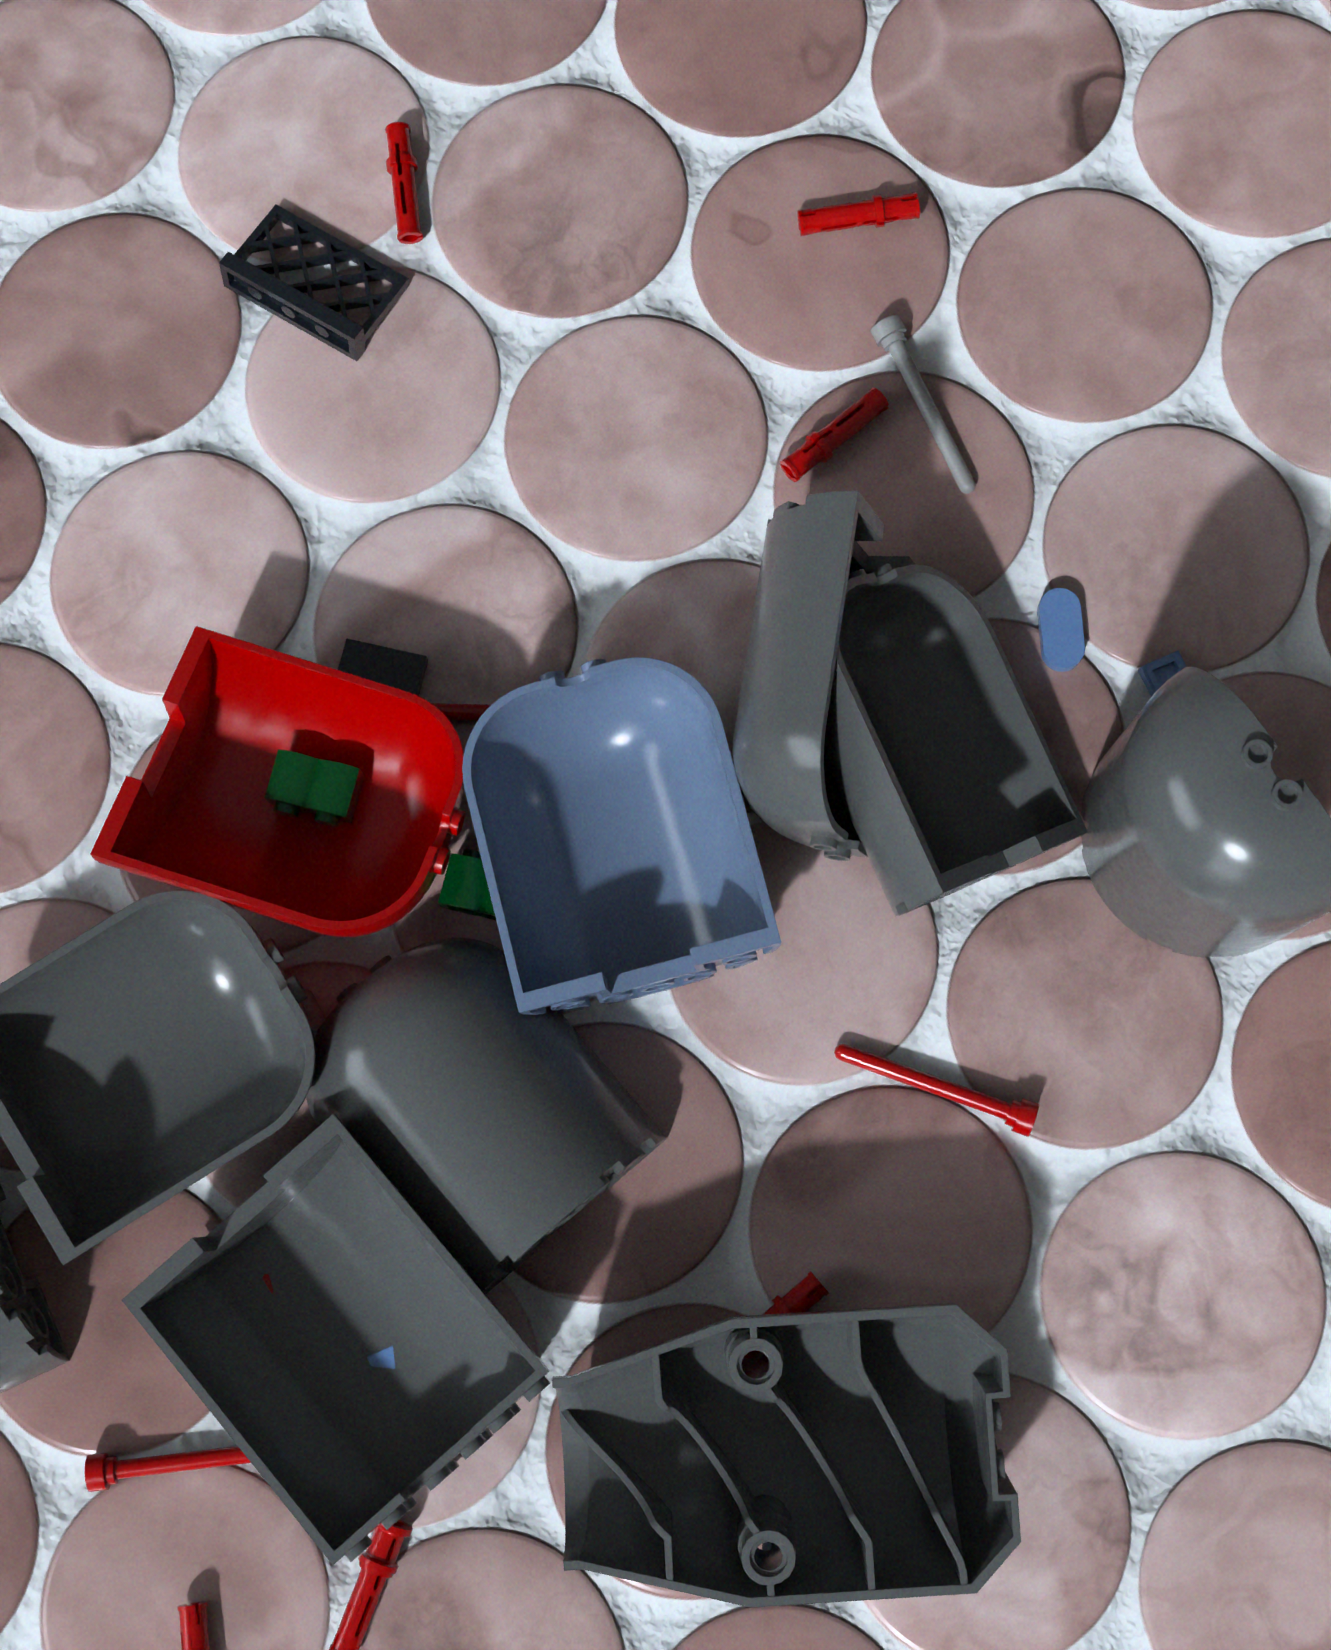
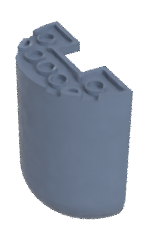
M640 657L624 658L606 662L605 659H596L582 664V674L574 677L565 678L564 671L545 673L539 677L538 682L518 687L495 701L481 715L470 733L463 756L464 789L518 1012L521 1014L541 1015L546 1013L545 1007L550 1006L551 1010H557L558 1013L582 1010L590 1007V999L595 998L599 999V1003L613 1004L648 996L713 977L717 973L716 966L722 964L725 965L727 970L747 965L758 960L757 950L762 949L763 954H768L781 946V938L719 711L712 697L700 682L683 669L671 663Z

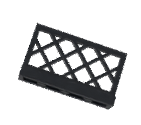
M277 204L274 205L235 254L227 252L219 262L224 287L355 361H358L366 351V340L409 286V278ZM278 221H281L293 228L294 235L271 239L270 231ZM319 242L326 246L328 254L304 257L303 244ZM297 246L299 259L276 262L274 249ZM269 250L272 263L255 266L246 260L252 253ZM352 261L359 265L361 272L338 276L335 263ZM330 264L333 277L310 281L307 268ZM303 270L305 282L288 285L280 280L279 273ZM385 279L394 284L387 293L371 295L368 282ZM364 284L366 296L343 300L342 286ZM336 288L338 301L322 304L313 297L312 291ZM369 306L371 315L362 326L347 317L346 310Z

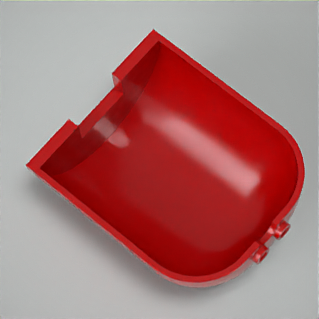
M196 626L162 698L170 719L141 780L126 776L90 853L94 860L99 863L186 891L201 893L226 904L316 933L338 937H357L378 932L393 925L407 915L424 897L436 875H443L447 868L451 850L448 849L453 835L458 836L460 834L466 816V811L460 809L464 789L462 772L464 753L461 741L448 718L436 706L418 695ZM278 749L360 768L365 774L352 823L340 822L339 827L335 828L315 822V815L300 812L298 818H292L274 812L275 805L270 804L264 797Z

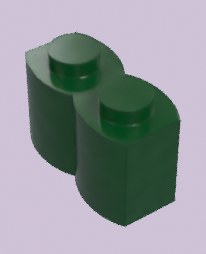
M278 749L264 798L270 804L275 805L273 811L278 814L298 818L300 812L315 815V822L338 828L340 822L352 823L365 774L360 768Z
M463 849L461 855L451 853L438 901L439 905L442 908L496 921L480 852Z

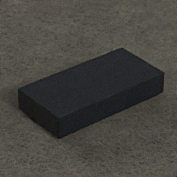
M346 638L338 670L419 696L428 658L425 655Z

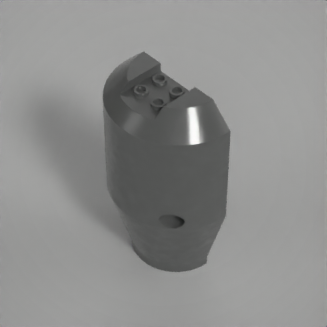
M955 1303L729 1317L580 1373L552 1377V1388L556 1389L558 1397L564 1461V1571L587 1570L751 1608L978 1593L1021 1543L1018 1493L1005 1472L1002 1449H997L994 1431L1002 1430L999 1402H994V1399L1011 1398L1008 1351ZM754 1350L764 1353L761 1357L754 1359L744 1357L748 1352ZM766 1542L776 1544L773 1549L767 1551L757 1548Z

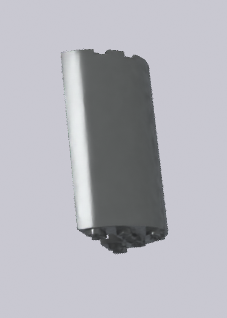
M332 1114L263 1175L268 1181L208 1235L191 1238L124 1297L122 1302L331 1564L334 1565L343 1556H346L350 1562L357 1558L373 1543L368 1535L382 1524L388 1530L417 1504L412 1496L424 1485L430 1491L433 1490L459 1467V1464L454 1459L461 1453L466 1460L486 1443L494 1433L521 1411V1408L516 1404L518 1400L524 1396L530 1402L550 1384L549 1380L545 1377L550 1370L335 1114ZM264 1274L270 1276L273 1294L263 1280ZM393 1345L395 1369L370 1366L368 1356Z

